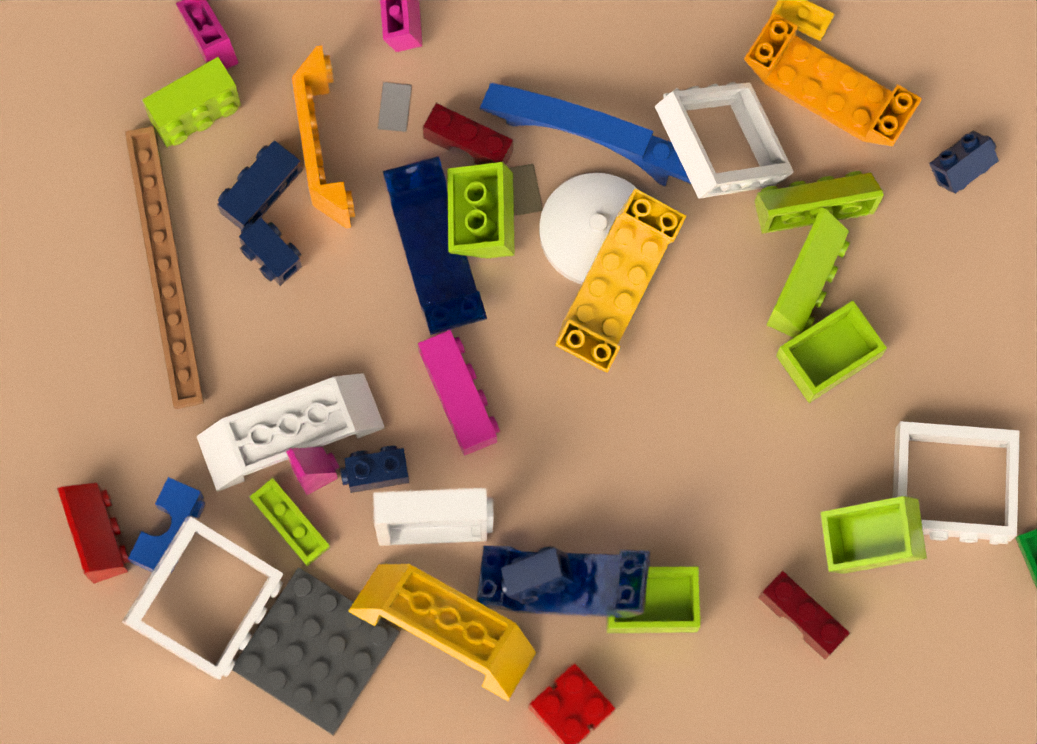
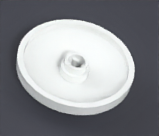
M588 173L567 180L550 195L541 213L539 235L545 256L560 274L573 282L583 283L614 219L633 189L636 188L625 179L611 174Z

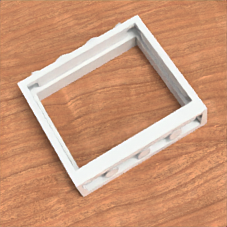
M731 82L723 86L712 84L705 88L693 86L687 90L676 88L671 93H665L663 95L664 99L655 105L656 111L698 199L777 186L794 173L750 82L740 84ZM730 105L760 167L716 173L686 110Z
M900 421L895 428L893 498L907 496L909 441L1007 448L1005 526L921 520L923 535H930L932 540H948V536L960 537L959 541L966 543L978 542V539H987L993 545L998 543L1008 544V541L1014 539L1017 536L1019 430Z
M486 488L373 493L374 524L379 546L487 541V533H493V497H487Z
M191 516L186 517L122 623L213 678L221 679L222 675L227 677L236 662L233 660V657L237 650H243L252 636L248 632L254 622L259 624L266 614L267 608L264 606L269 597L274 598L281 589L283 582L280 579L283 573ZM195 532L268 576V579L216 665L211 664L141 621Z

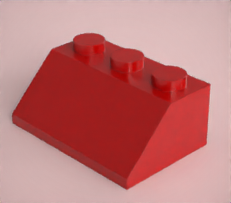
M97 482L57 488L84 574L95 584L128 572L126 563L130 562L128 559L129 554L126 546H120L117 535L121 534V529L117 518H111L108 507L112 506V501L108 490H102Z

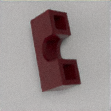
M435 103L423 125V139L448 151L451 146L460 148L469 153L477 165L504 162L506 165L513 153V139L438 103Z
M783 570L758 597L779 618L784 617L793 623L803 634V640L824 660L850 634L845 627Z

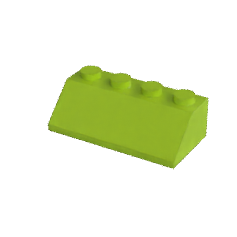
M854 171L842 178L834 179L833 176H826L814 183L806 184L805 181H797L785 188L778 189L777 186L763 188L761 192L757 193L755 206L761 233L764 234L813 225L821 207L827 209L837 220L871 215L875 213L884 195L883 190L871 172L862 174L861 171Z
M821 207L767 322V326L793 338L812 326L815 318L810 316L814 306L820 308L827 293L822 291V288L826 281L832 282L839 268L834 265L837 256L844 257L850 242L845 240L849 230L827 209Z

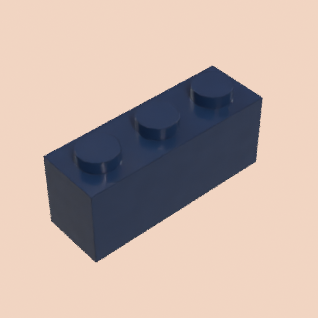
M275 140L269 146L265 145L256 155L257 160L250 167L246 166L239 173L238 181L231 189L229 187L226 188L218 198L219 202L217 205L220 213L241 230L249 222H256L303 171L301 161Z

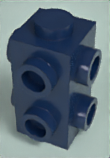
M971 131L949 149L942 151L938 157L929 163L937 184L956 194L966 188L969 183L981 174L986 173L989 168L999 162L995 152L996 144L987 135L984 136L978 132Z
M259 218L256 222L251 221L241 230L239 239L242 246L240 250L249 261L255 259L262 266L259 270L269 282L275 280L281 286L302 268L299 258L301 253L291 242L286 244L280 238L282 233L272 222L267 224L262 218Z
M395 445L382 447L380 452L368 454V451L353 452L350 454V457L344 458L346 467L340 468L342 484L349 485L350 493L409 483L404 448L398 449Z
M549 546L541 548L537 551L538 554L531 557H519L512 560L510 565L501 568L503 575L501 585L504 593L522 604L536 601L538 596L544 593H557L564 590L565 585L575 582L567 553Z

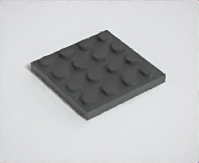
M298 567L235 662L232 671L334 736L396 641L400 631L379 619L376 626H373L350 613L349 609L354 603L353 601Z

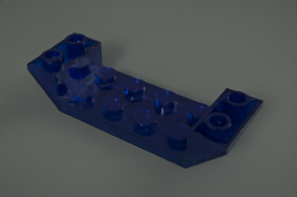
M439 156L383 171L396 226L422 315L430 335L487 320L481 295L476 289L467 256L448 252V192Z
M483 546L476 601L488 608L517 613L630 618L644 613L650 551L620 550L619 555L567 553L575 582L565 585V589L560 592H547L539 595L538 599L534 602L522 604L504 593L501 585V580L503 579L501 568L510 565L511 561L516 558L531 557L538 553L519 551L511 546Z

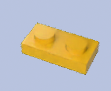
M778 0L771 12V15L775 12L797 25L798 31L820 42L835 15L807 0Z

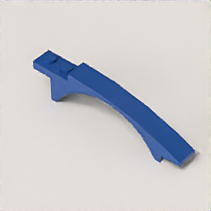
M490 83L481 103L480 110L505 119L506 124L510 126L530 125L557 129L609 148L639 166L658 184L666 186L670 176L691 184L672 142L654 136L653 131L564 100L495 83Z

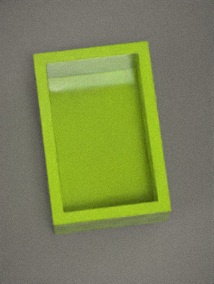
M219 57L142 99L149 120L166 147L183 143L188 138V135L197 130L204 131L213 124V121L222 116L228 117L234 114L238 107L241 106L236 84Z
M851 301L780 346L776 357L808 403H811L881 358L887 347L855 302Z
M901 496L820 512L829 572L845 574L927 559L919 501L916 498Z
M698 566L607 567L605 572L606 633L698 632L700 629Z

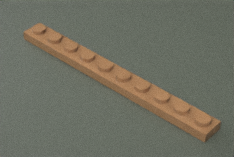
M154 126L125 131L174 409L204 404Z

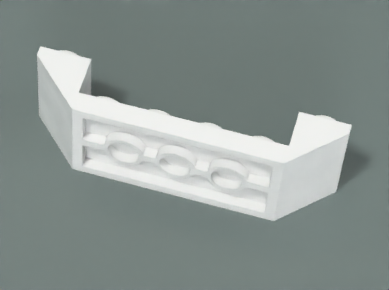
M362 373L334 376L222 418L196 437L218 492L245 482V475L287 460L286 451L290 448L322 447L353 434L358 439L382 430L385 426L365 375Z

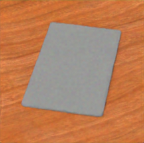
M383 83L378 129L406 132L411 85Z

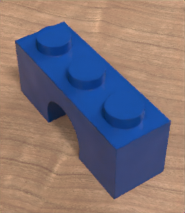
M167 478L155 505L160 511L171 516V526L166 533L160 536H152L141 531L128 557L132 564L153 572L186 517L199 518L202 514L205 502L203 501L204 496L201 491L172 478ZM177 563L175 564L174 568L172 569V571H171L170 573H172V572L174 571V569H175Z

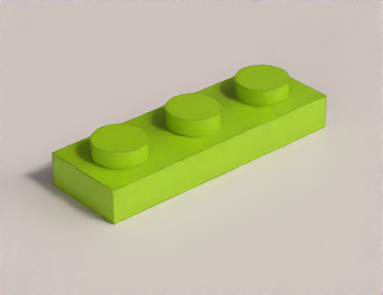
M273 478L250 496L252 502L307 567L330 548V545Z

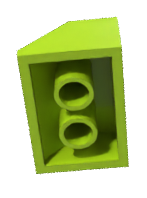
M504 162L448 168V252L486 259L515 256L513 172Z

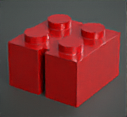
M575 663L554 681V690L549 685L528 706L530 711L560 744H580L591 733L588 729L589 725L594 731L616 710L612 703Z

